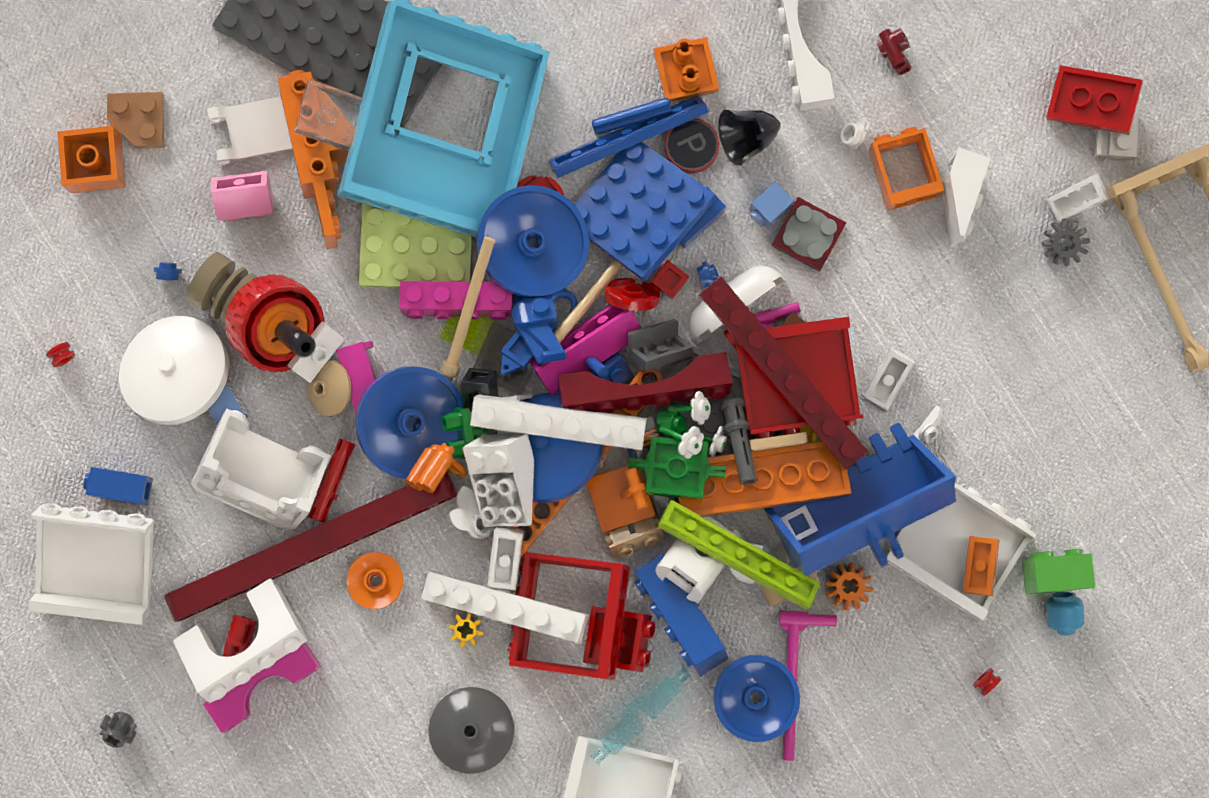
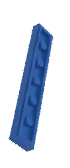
M695 96L672 106V112L623 127L549 160V164L557 178L709 113L707 105L699 96Z

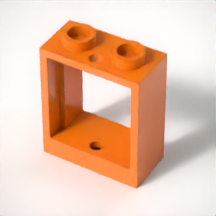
M910 127L900 132L901 135L891 137L890 134L878 136L868 149L887 211L938 198L944 192L926 128L917 130L916 127ZM917 144L928 184L892 193L881 153Z

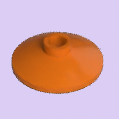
M370 552L360 556L352 563L348 570L346 581L348 592L356 603L365 608L380 609L389 606L399 597L403 588L404 578L401 567L391 556L380 552ZM376 575L381 578L379 586H373L371 583L372 578Z

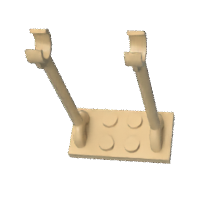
M1209 143L1110 186L1106 189L1110 199L1100 204L1102 205L1113 200L1118 212L1128 220L1184 343V359L1192 373L1209 367V355L1205 348L1195 341L1139 219L1138 203L1133 191L1136 195L1143 193L1158 184L1166 183L1185 173L1184 168H1187L1193 180L1203 187L1209 201Z

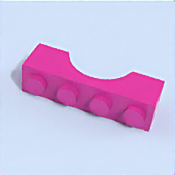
M305 642L296 651L286 654L271 667L261 670L246 683L240 684L227 692L221 699L211 703L206 701L203 706L220 732H228L251 716L249 707L250 697L259 682L270 676H280L292 683H299L322 666Z

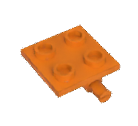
M628 466L594 476L587 483L602 533L656 516L650 495L645 493L646 484L641 471L636 470V468L628 469Z

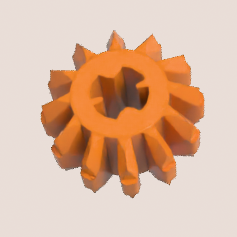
M853 562L848 564L847 572L844 565L839 564L837 565L839 574L833 570L828 573L834 579V582H824L825 586L833 587V591L827 592L826 597L837 596L832 604L835 607L843 600L844 611L849 610L850 603H852L856 610L860 609L858 598L865 603H868L870 600L863 592H873V587L865 586V582L871 581L872 577H861L865 571L863 566L855 573V564ZM852 580L855 584L852 586L855 587V591L845 593L843 591L845 586H842L843 581L848 582Z

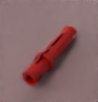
M338 439L324 479L317 490V495L308 518L325 523L333 500L336 501L338 497L336 493L356 446L354 443Z

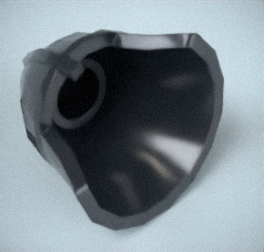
M723 110L718 121L719 136L724 152L729 160L738 166H741L748 159L767 148L775 139L781 127V123L774 115L762 110Z

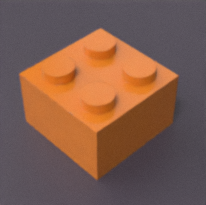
M113 125L57 132L61 184L68 192L72 194L126 187L122 137Z

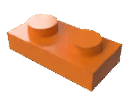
M969 536L963 585L964 593L993 596L999 539Z

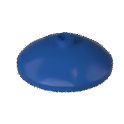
M749 655L733 661L723 670L715 685L714 707L720 722L731 734L745 741L765 742L779 737L790 728L799 711L800 691L795 677L784 664L768 656ZM754 692L760 695L758 703L750 701V695Z

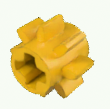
M470 612L467 614L466 619H462L457 614L456 619L458 623L448 626L455 631V635L450 639H460L462 648L465 647L466 641L469 640L474 646L477 645L476 635H484V632L478 631V625L482 623V620L472 621V613ZM466 622H469V627L474 629V632L464 638L463 632L459 631V627L465 626Z

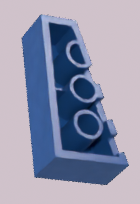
M662 553L634 571L638 578L634 583L642 596L649 595L653 602L649 606L658 620L660 618L664 619L668 627L664 628L665 632L673 643L678 641L683 649L679 652L688 667L693 665L701 677L729 658L724 645L696 602L688 600L686 598L688 593L665 577L662 581L657 576L656 567L665 556Z

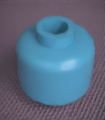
M1070 591L1054 593L1053 597L1046 601L1047 625L1051 629L1057 630L1059 635L1074 634L1075 630L1080 629L1084 625L1083 600Z

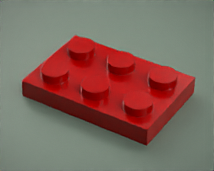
M1060 65L1046 116L1047 120L1130 135L1143 80Z

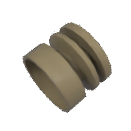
M216 252L206 259L194 275L186 293V300L202 311L211 308V316L215 319L220 318V322L226 325L225 318L232 298L241 287L249 281L256 279L257 276L253 273L248 274V271L243 267L235 271V262Z

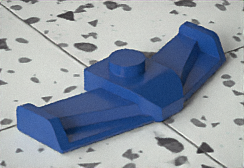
M514 295L513 309L511 311L514 326L518 328L538 364L567 359V353L549 326L557 324V314L552 296L526 298Z

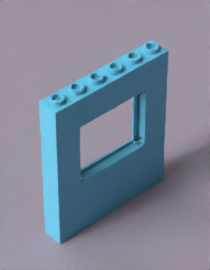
M391 0L385 9L337 196L477 238L479 223L491 203L503 193L517 187L549 51L543 50L542 46L536 43L528 42L525 44L517 41L516 37L510 34L499 35L493 33L490 28L483 25L473 26L467 24L460 17H446L438 14L439 12L436 9L414 6L409 0ZM418 56L498 82L481 153L400 127Z

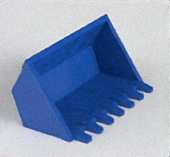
M896 423L890 427V430L897 443L886 447L880 434L876 433L870 436L869 441L875 454L867 458L862 456L847 469L851 496L763 509L773 524L792 564L804 576L868 545L879 565L884 567L888 565V561L878 541L886 538L893 555L897 559L904 557L894 532L955 503L956 476L914 435L908 437L902 425ZM806 506L818 531L798 541L780 518ZM803 514L788 520L795 535L810 529Z

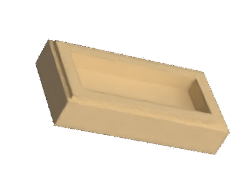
M806 432L752 439L749 440L751 451L806 444L807 435Z

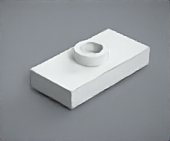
M1094 174L1048 198L1047 201L1058 224H1061L1062 219L1066 218L1068 221L1110 198L1099 175Z
M323 321L311 334V337L316 342L314 352L304 358L296 354L287 365L309 383H311L345 340V338Z

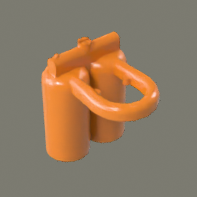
M446 443L442 445L433 444L431 447L424 449L405 482L418 491L425 490L433 493L447 470L461 478L466 477L467 471L452 457L455 450L453 446L450 447Z

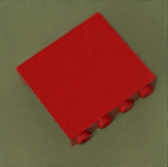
M849 317L765 328L847 426L857 425L856 419L864 418L863 414H860L848 331L851 328ZM735 339L743 400L745 402L746 421L750 425L748 434H755L756 439L773 437L772 431L783 430L784 435L801 433L800 427L808 426Z

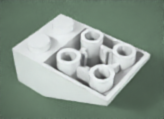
M958 148L949 160L942 180L944 187L942 201L950 247L955 248L960 241L964 242L966 236L970 235L975 222L971 217L975 210L979 209L983 199V194L979 192L984 184L988 183L992 168L988 167L991 158L962 148Z
M528 434L481 435L462 447L483 526H530L532 524L534 457Z

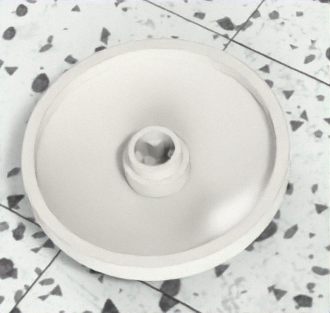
M174 316L156 321L144 328L131 341L123 355L119 370V384L122 395L127 404L137 414L150 422L162 425H175L190 421L208 410L222 393L229 373L227 348L221 337L208 324L196 318Z

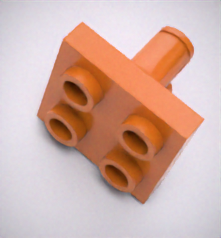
M707 37L695 40L682 38L676 44L654 48L653 52L664 98L666 97L670 102L719 92Z

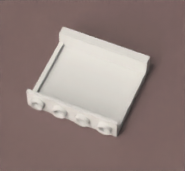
M956 478V502L899 531L896 539L902 548L904 557L897 559L890 547L885 555L889 565L976 621H983L989 612L987 608L1030 539L1035 538L1037 534L1030 530L1032 526L1024 520L1017 518L1015 521L1007 516L1008 511L996 503L990 505L982 500L984 496L977 490L970 487L966 490L958 484L959 480ZM969 536L1000 540L993 596L963 592Z
M52 503L40 505L31 515V519L37 520L35 594L29 600V611L142 625L150 614L154 519L145 518L141 514L117 515L116 512L110 510L92 512L84 507L67 509L59 508V505Z
M578 735L564 798H676L677 795L672 794L674 782L680 783L683 766L678 765V758Z

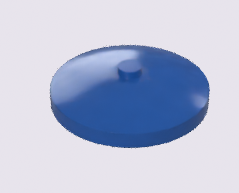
M521 186L500 195L485 211L477 231L478 255L484 237L495 239L486 273L502 289L526 298L553 295L565 289L582 271L589 252L588 230L579 210L564 195L541 186Z
M406 366L395 368L382 374L366 389L356 412V435L363 453L379 470L391 476L406 479L425 448L431 447L433 444L442 445L449 441L458 440L457 430L444 431L441 416L454 412L453 408L463 407L462 396L449 379L428 368Z
M550 393L537 394L532 396V398L521 401L561 408L559 393L550 395ZM528 434L534 457L533 502L551 503L560 501L582 489L597 470L602 456L603 444Z

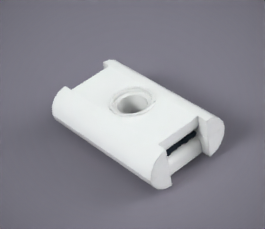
M703 517L742 539L736 529L731 532L712 517ZM677 538L655 571L662 581L666 577L687 592L688 596L686 598L688 600L698 602L703 598L725 564Z

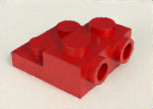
M591 607L583 663L598 665L606 608ZM624 611L617 662L618 669L643 672L644 667H648L651 660V652L647 650L648 639H652L655 634V622L651 621V615Z

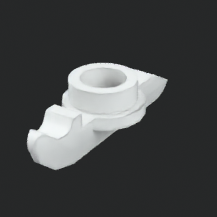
M939 406L932 410L914 433V436L922 443L924 441L930 443L938 435L936 425L941 420L943 411Z

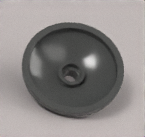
M478 687L461 688L446 695L435 707L429 722V740L434 753L443 764L460 773L476 774L495 767L509 752L514 738L513 717L505 702L493 692ZM469 725L475 728V734L472 737L465 734V728Z

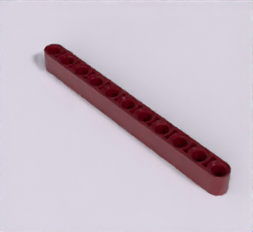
M446 471L433 493L425 490L418 491L407 485L164 595L165 601L174 622L185 620L254 589L270 578L274 580L447 502L457 496V491L448 471Z

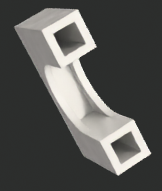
M271 578L246 593L258 616L259 630L254 642L244 652L232 657L219 656L209 635L198 625L173 640L197 693L207 702L211 703L221 699L227 692L240 684L246 683L252 676L265 668L271 667L278 659L296 651L300 645L308 641L282 590Z

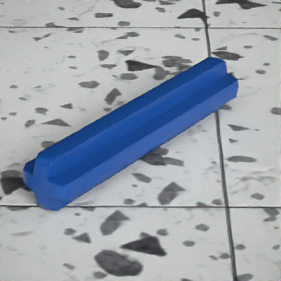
M665 97L593 119L592 128L596 135H600L672 112V107L669 99Z

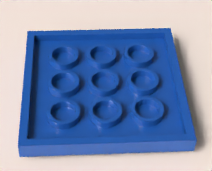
M640 142L621 150L574 205L586 223L589 241L645 282L712 206L717 197L715 193L646 144Z

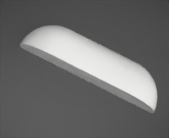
M754 266L748 268L727 284L749 309L786 282V280L777 270L771 267ZM704 301L693 310L690 316L689 331L697 346L725 327Z

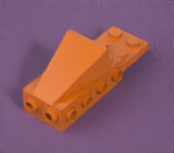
M297 70L290 72L288 76L279 77L278 84L303 198L315 197L327 250L337 248V239L341 238L338 216L331 214V212H335L333 193H336V184L340 183L338 165L346 163L354 130L313 79L311 71Z

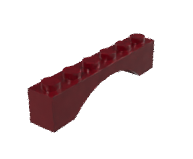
M726 352L698 356L678 374L649 384L628 385L614 383L599 378L587 371L558 375V391L562 409L609 414L617 409L626 408L629 411H633L647 405L663 407L676 401L691 403L698 391H701L704 397L720 399L730 394L733 384Z

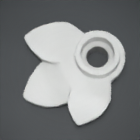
M461 486L456 496L458 508L448 513L450 521L458 530L468 531L473 538L484 539L491 534L494 527L483 526L475 493L468 487ZM477 520L481 522L480 530L476 527Z

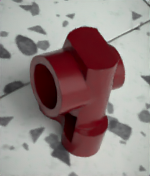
M901 28L894 32L890 29L882 31L879 34L881 42L877 44L884 58L888 57L893 70H896L898 75L906 74L912 69L903 53L904 50L911 47L906 35Z

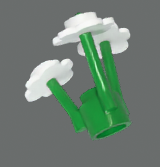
M701 391L696 392L695 398L691 401V406L670 404L668 410L662 409L656 419L657 430L681 441L678 452L684 455L685 458L689 459L693 454H698L702 448V441L712 444L709 450L711 457H715L717 452L721 453L724 447H726L727 437L724 436V427L722 426L718 428L714 438L700 433V429L697 427L685 428L686 420L680 414L682 412H692V419L697 421L699 425H703L705 420L709 418L710 403Z

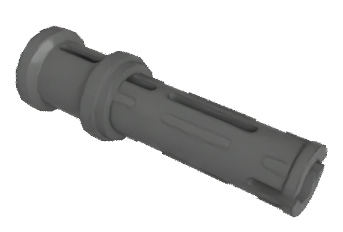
M741 398L729 399L719 405L720 410L724 412L726 422L724 430L731 438L740 479L739 483L740 485H751L756 483L758 478L747 436L750 425L745 420L743 411L745 402Z

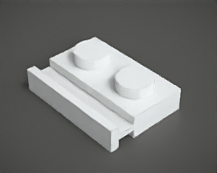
M1139 104L1136 108L1130 135L1095 129L1094 157L1106 156V158L1134 160L1137 157Z

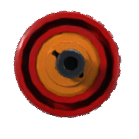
M275 274L257 277L241 287L232 298L225 318L226 335L234 350L254 367L274 373L291 370L287 365L296 354L304 358L314 352L316 342L311 337V334L322 321L324 322L323 309L312 292L292 278Z

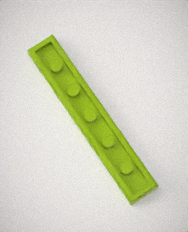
M671 500L668 503L657 526L807 610L811 607L821 584L820 582L809 576H804L795 568Z

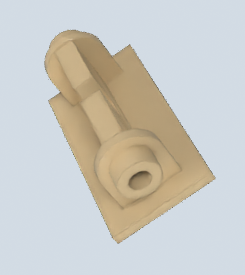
M651 517L633 523L635 533L630 534L628 526L609 532L605 540L613 560L629 557L637 550L645 547H655L660 541L665 540L663 530L657 527L659 524L658 517Z

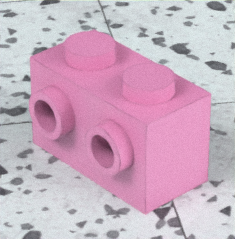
M268 171L212 178L210 193L218 221H235L244 217H264L267 214H273L274 197Z

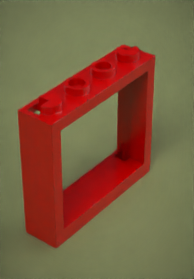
M525 552L522 566H519V573L522 575L521 583L517 587L515 595L535 600L540 563L611 572L598 669L527 659L531 630L511 624V630L514 632L512 643L509 644L507 651H510L509 666L615 680L630 566L621 563Z

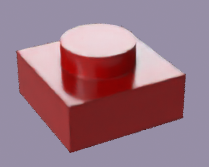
M667 260L651 280V283L673 300L690 276Z

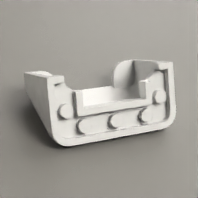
M226 409L197 468L191 485L194 489L275 526L287 530L296 529L311 509L331 455L324 453L322 449L316 446L302 448L299 453L249 431L250 423L243 413Z

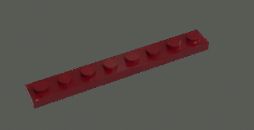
M722 276L717 278L699 294L700 298L845 470L868 452L865 446Z

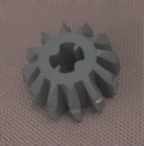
M1066 218L1061 221L1062 228H1059L1055 222H1052L1051 227L1055 232L1053 234L1047 230L1043 232L1045 236L1051 239L1050 241H1042L1041 245L1043 247H1052L1044 253L1045 256L1050 257L1055 254L1053 258L1054 264H1058L1063 257L1064 265L1069 266L1071 256L1075 262L1079 263L1081 260L1077 255L1078 251L1083 254L1088 253V250L1081 247V244L1090 243V239L1080 238L1087 232V229L1083 227L1076 231L1079 222L1076 220L1071 223L1069 228ZM1066 235H1070L1071 247L1065 246V250L1061 249L1060 238L1066 239Z

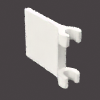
M281 96L234 106L211 107L207 109L210 124L227 121L232 148L216 150L220 166L229 165L243 159L293 150Z

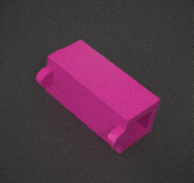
M362 341L336 350L339 362L346 369L351 380V401L355 414L361 397L376 379L367 350L374 347L372 341L364 343Z

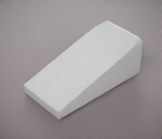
M890 347L863 398L888 411L915 361Z
M504 527L495 528L487 587L516 590L523 530Z

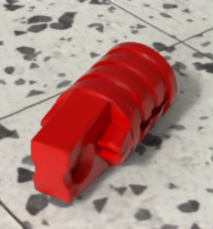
M233 614L228 637L225 641L223 657L236 656L250 647L256 631L255 628L258 624L257 620Z

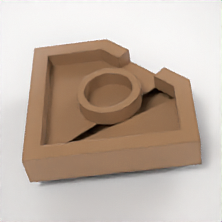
M162 92L107 93V121L137 149L164 148V94Z

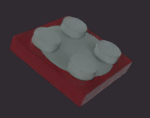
M797 197L771 246L820 272L847 222Z

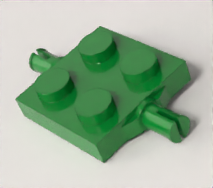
M652 436L650 451L646 459L629 457L628 469L645 470L647 478L645 493L647 495L703 500L704 485L708 477L725 479L726 466L709 465L707 458L708 442L702 441L700 452L696 455L693 454L691 458L687 459L678 452L681 441L673 438Z

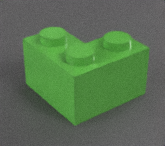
M1082 549L1064 550V556H1054L1053 551L1030 554V559L1022 561L1025 594L1096 588L1092 553L1083 554Z

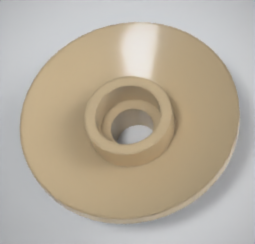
M328 360L311 383L307 381L308 398L315 410L326 416L337 415L347 407L352 391L350 377L340 363Z

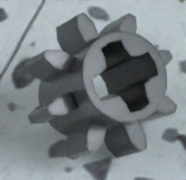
M116 712L113 713L112 717L107 715L104 717L100 728H102L100 735H102L103 741L108 746L120 748L123 747L125 742L132 743L137 734L135 731L137 725L134 724V719L129 714Z

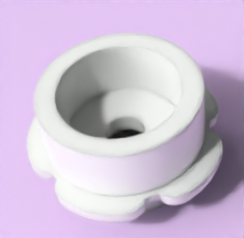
M847 123L841 131V141L848 145L850 149H856L866 139L864 125L862 123Z

